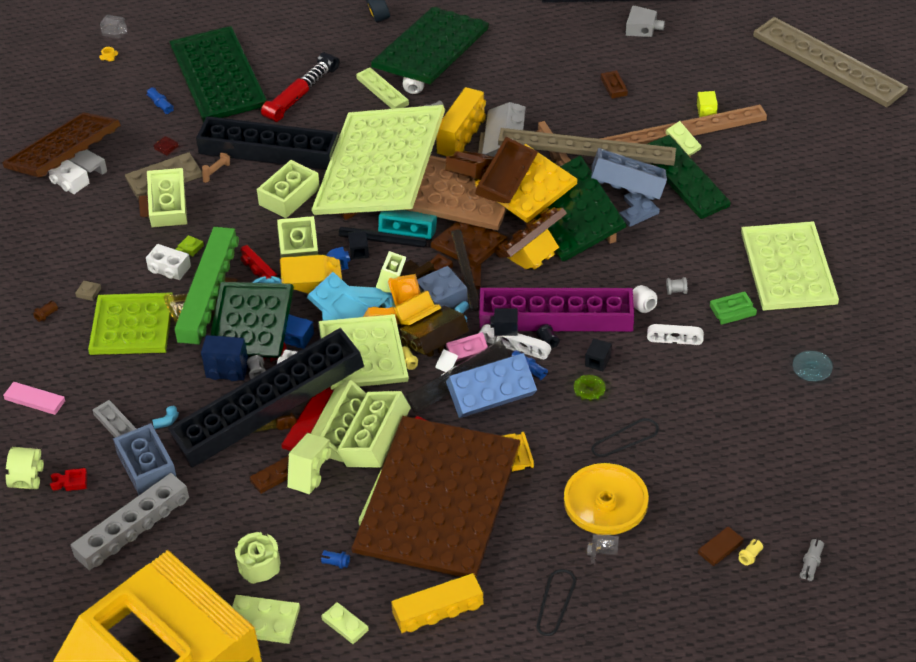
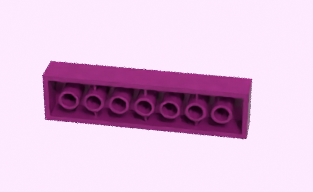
M480 288V330L483 325H490V316H494V308H518V331H537L545 324L551 325L553 331H633V288Z

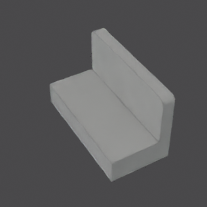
M87 149L79 151L75 154L74 158L69 159V161L89 173L96 171L103 175L107 172L105 159Z

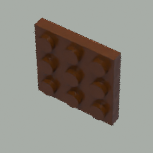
M457 221L431 241V248L477 268L499 249L498 245L507 240V236L489 228Z

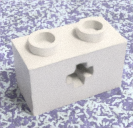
M65 160L61 163V166L49 170L50 181L53 184L57 183L63 190L73 194L89 184L87 171L69 160Z

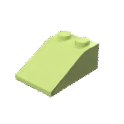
M183 168L147 171L148 207L151 227L187 224Z

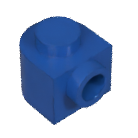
M343 247L332 249L327 253L326 256L340 260L341 270L348 269L347 262L350 261L348 251H344Z

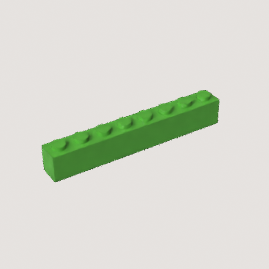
M213 227L175 326L178 343L200 344L202 337L206 335V326L211 321L212 310H215L220 284L225 282V274L230 269V260L234 258V249L239 244V237L236 236L235 229Z

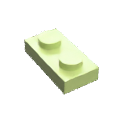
M680 121L665 132L689 156L699 151L702 147Z
M338 602L321 616L325 623L352 644L369 630L365 623Z

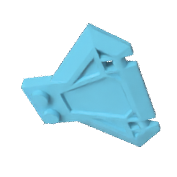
M334 272L307 296L322 311L323 321L363 317L368 307H395L392 293L383 292L381 289L373 287L348 286Z

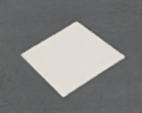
M443 349L435 367L450 374L458 355Z

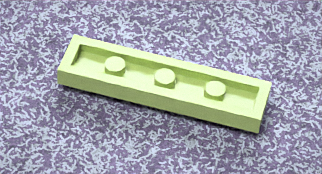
M371 68L357 73V80L391 109L404 108L409 105V100Z

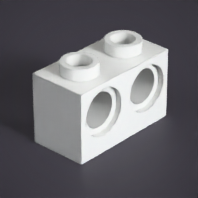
M157 244L146 257L148 270L155 274L165 275L170 279L180 280L191 267L189 254Z

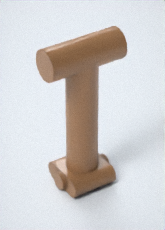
M220 153V159L210 167L208 165L202 166L203 182H209L210 175L223 165L229 166L230 156L226 153Z

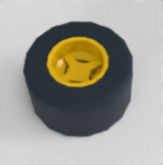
M366 0L376 23L390 18V12L385 0Z

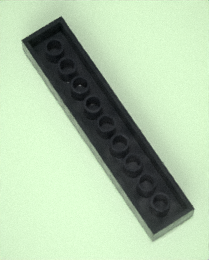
M340 327L168 427V430L189 465L193 468L363 368L364 363L361 353Z

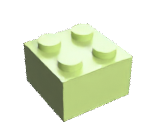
M314 216L277 220L281 257L318 255Z

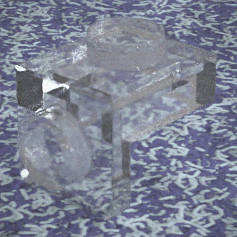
M593 534L592 543L588 542L587 555H591V563L595 564L596 553L618 555L619 536Z

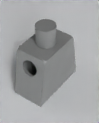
M632 6L626 23V36L652 37L654 29L664 30L665 21L657 20V12L654 10Z

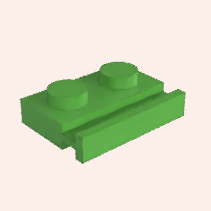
M746 292L710 301V307L717 319L720 320L721 325L755 316L757 312Z

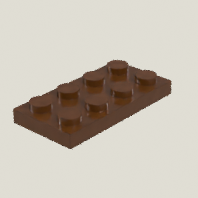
M555 207L545 209L540 213L541 217L537 220L532 219L529 221L524 230L516 231L512 235L513 238L511 240H505L499 244V249L495 251L496 255L499 258L513 256L567 214L564 208Z

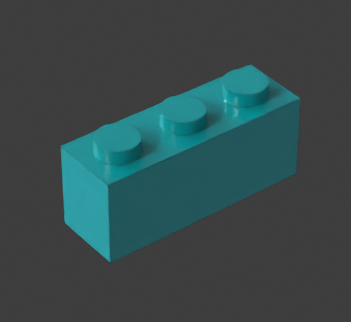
M407 210L382 211L379 214L378 231L431 239L436 232L437 216Z

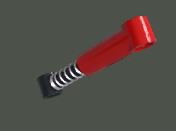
M322 52L314 68L308 71L302 78L296 79L274 100L266 101L261 109L262 116L275 122L280 121L284 113L309 91V87L312 84H315V80L318 81L322 74L333 73L338 69L340 64L339 58Z

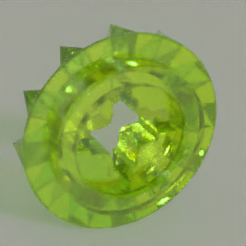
M584 375L575 381L574 391L576 396H580L582 400L586 398L591 402L594 398L598 400L600 396H604L605 383L597 376ZM586 386L589 388H593V391L589 389L586 390Z

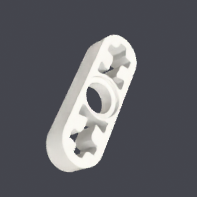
M653 324L648 327L647 339L650 342H677V344L700 345L703 343L704 332L701 328L693 326ZM678 333L680 334V336L674 337L671 336V334Z

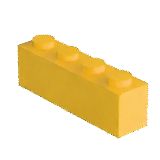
M472 573L391 601L392 613L401 633L413 632L421 626L433 625L441 619L453 618L461 612L478 609L483 605V592Z

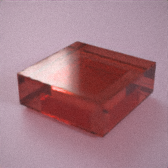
M166 136L154 144V149L166 156L178 147V142Z

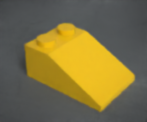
M313 255L281 257L280 259L282 284H292L294 290L309 294L332 272L342 279L340 260L334 257Z

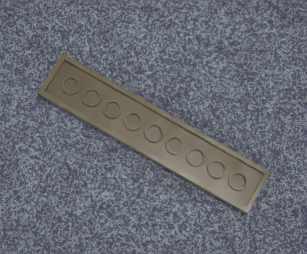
M773 17L754 31L753 37L885 107L891 105L907 92L908 86L776 17Z

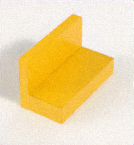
M423 291L393 307L401 325H411L441 309L440 305L433 303L428 291Z

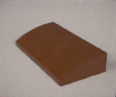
M505 137L477 185L475 194L488 200L510 203L538 151Z

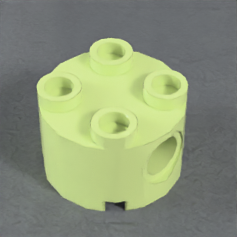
M10 448L6 463V469H9V475L6 474V484L8 487L39 489L40 477H38V473L42 472L44 467V460H41V449Z
M255 532L240 539L237 549L235 548V555L239 573L244 579L250 583L267 581L279 573L281 562L276 540L271 535L267 534L265 536L261 532Z

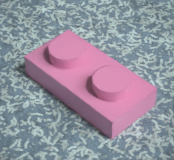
M483 332L446 343L447 351L458 355L456 362L489 351Z

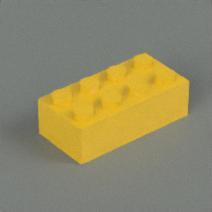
M467 87L464 88L441 121L436 136L437 154L449 156L454 155L456 151H464L465 145L470 143L472 135L477 133L479 125L484 123L486 119V113H484L486 104L484 92Z

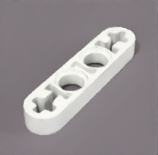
M489 324L483 325L479 333L483 332L484 338L488 343L501 347L506 346L507 349L522 351L524 354L543 360L551 352V346L547 342L519 333L518 336H494V328H490Z

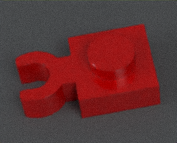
M86 468L65 470V475L59 473L51 474L52 483H50L52 490H59L62 487H65L66 491L87 489Z

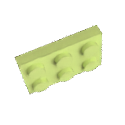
M242 595L235 596L232 607L255 627L258 640L290 644L300 609L299 603Z

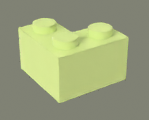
M307 433L291 450L288 464V488L310 494L315 487L317 488L320 485L321 476H319L321 465L331 455L329 439Z

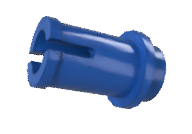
M324 550L322 555L328 556L330 559L321 557L322 564L336 565L340 569L348 567L350 562V555L346 554V552L337 553Z

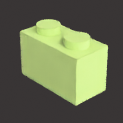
M388 252L376 288L381 289L383 292L391 293L388 280L389 278L394 279L401 275L406 260L405 256Z

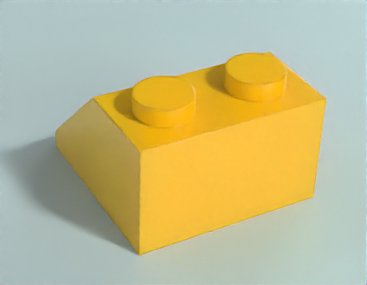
M546 229L513 256L507 258L524 269L533 268L534 270L543 264L541 261L554 256V251L559 246L549 230Z

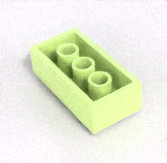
M402 391L367 392L337 450L346 467H382L403 416H407L411 408Z

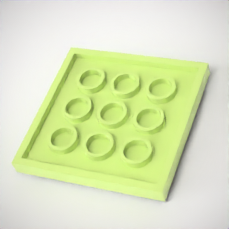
M395 314L319 321L321 338L341 327L360 351L364 363L363 368L330 386L331 390L350 379L359 387L408 382L409 376Z

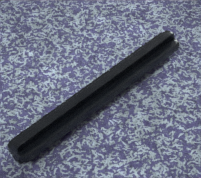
M349 227L339 228L340 237L348 238V232L366 231L367 240L423 248L427 245V239L422 237Z

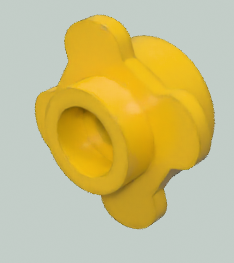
M105 47L102 49V55L99 58L100 60L114 61L118 51H114L112 47Z

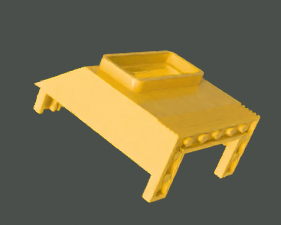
M169 550L159 555L155 561L147 564L79 615L53 661L140 662L108 631L133 612L180 656L174 662H262L255 627Z

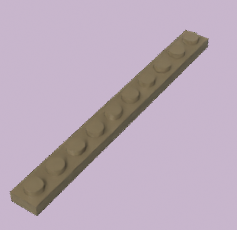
M508 128L500 129L498 145L500 146L505 137H508L523 145L527 144L535 150L595 156L598 148L641 162L674 166L676 148Z

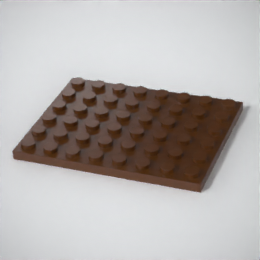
M403 416L354 540L352 553L459 577L473 573L475 578H477L520 448V440Z

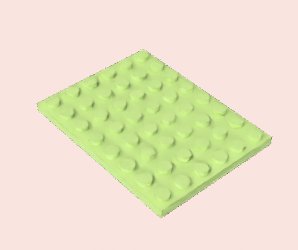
M433 105L349 112L313 204V214L413 209L445 112L444 106Z

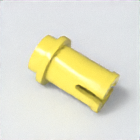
M403 346L406 367L409 370H413L418 366V358L412 354L408 346Z
M752 539L750 544L739 552V561L744 565L753 564L755 557L763 549V544L759 540L756 542V539Z

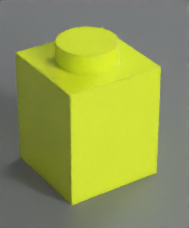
M715 91L698 92L697 108L699 117L717 114L718 104Z

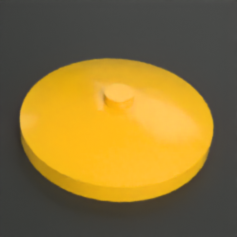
M599 463L580 469L569 479L564 491V506L570 519L582 529L595 534L615 535L626 532L642 521L648 509V490L643 480L632 470L617 464Z

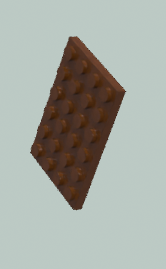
M83 112L4 160L2 164L6 169L43 177L47 174V171L61 166L63 161L74 158L75 154L79 151H84L92 143L101 141L102 137L106 134L115 132L116 128L121 126L118 119Z

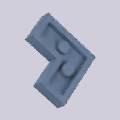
M628 193L624 195V200L631 207L620 212V215L629 227L659 214L660 209L649 198L645 197L644 194Z

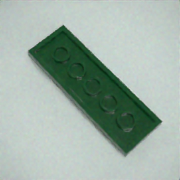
M670 135L647 144L676 148L674 166L651 163V165L666 169L667 183L700 219L730 207L731 202Z

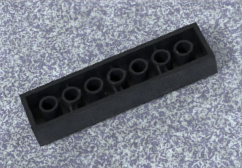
M206 116L196 137L198 153L203 155L220 156V153H226L230 158L286 164L292 160L305 167L327 170L339 139V133Z

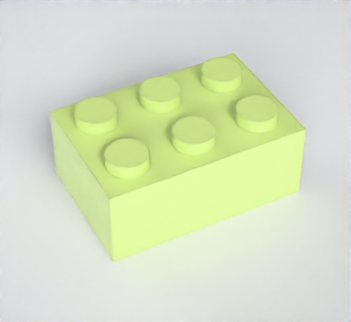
M290 160L257 188L259 205L287 218L320 189L319 176L317 172Z

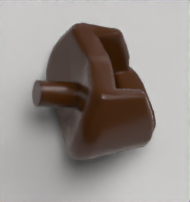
M290 413L289 416L276 418V428L278 430L290 429L297 423L293 413Z

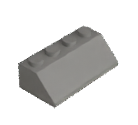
M508 102L488 110L482 154L493 157L496 155L500 148L498 140L501 128L523 130L525 106Z

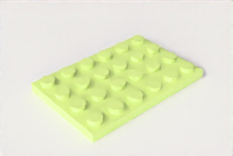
M814 221L741 228L742 238L762 310L838 304L839 298Z

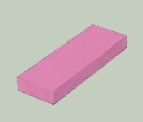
M13 382L3 395L5 400L56 415L65 402L64 396Z

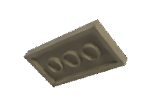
M188 152L125 174V179L136 198L139 199V196L148 195L147 171L183 168L184 183L203 177L192 155Z

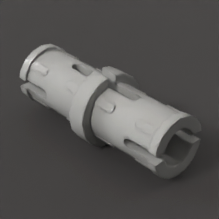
M817 539L811 540L808 553L804 555V565L800 572L802 579H806L808 573L809 581L814 579L816 568L821 562L820 555L824 548V543L821 540L818 541L817 547L815 546Z

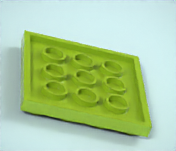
M173 293L98 295L88 348L89 354L166 353L173 306Z

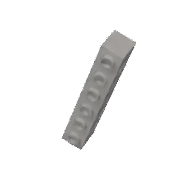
M172 473L168 474L70 544L74 557L89 571L94 567L100 566L110 555L118 553L121 547L128 542L134 541L143 531L151 529L154 523L161 518L167 517L176 507L185 504L187 499H189L187 486Z

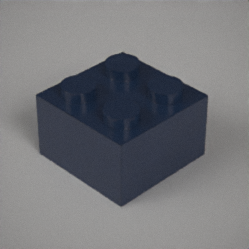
M206 335L201 350L206 378L244 381L248 368L245 339Z

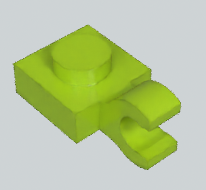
M188 235L175 250L187 253L193 257L204 244L203 241Z

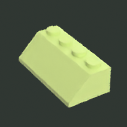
M351 379L334 389L311 432L313 435L329 439V448L331 449L329 459L341 462L343 460L337 450L366 396V393Z

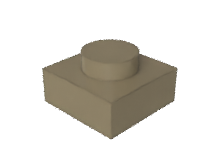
M83 281L75 293L76 297L94 301L101 290V285Z

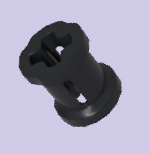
M542 325L536 332L538 338L547 342L551 349L558 346L560 339L554 335L551 325Z

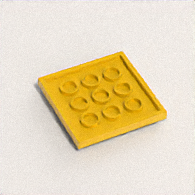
M538 153L511 202L498 203L528 223L577 184V178ZM479 179L475 182L476 187L480 182Z

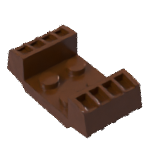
M456 151L454 155L446 156L445 170L481 180L483 169L489 167L494 157L477 152Z

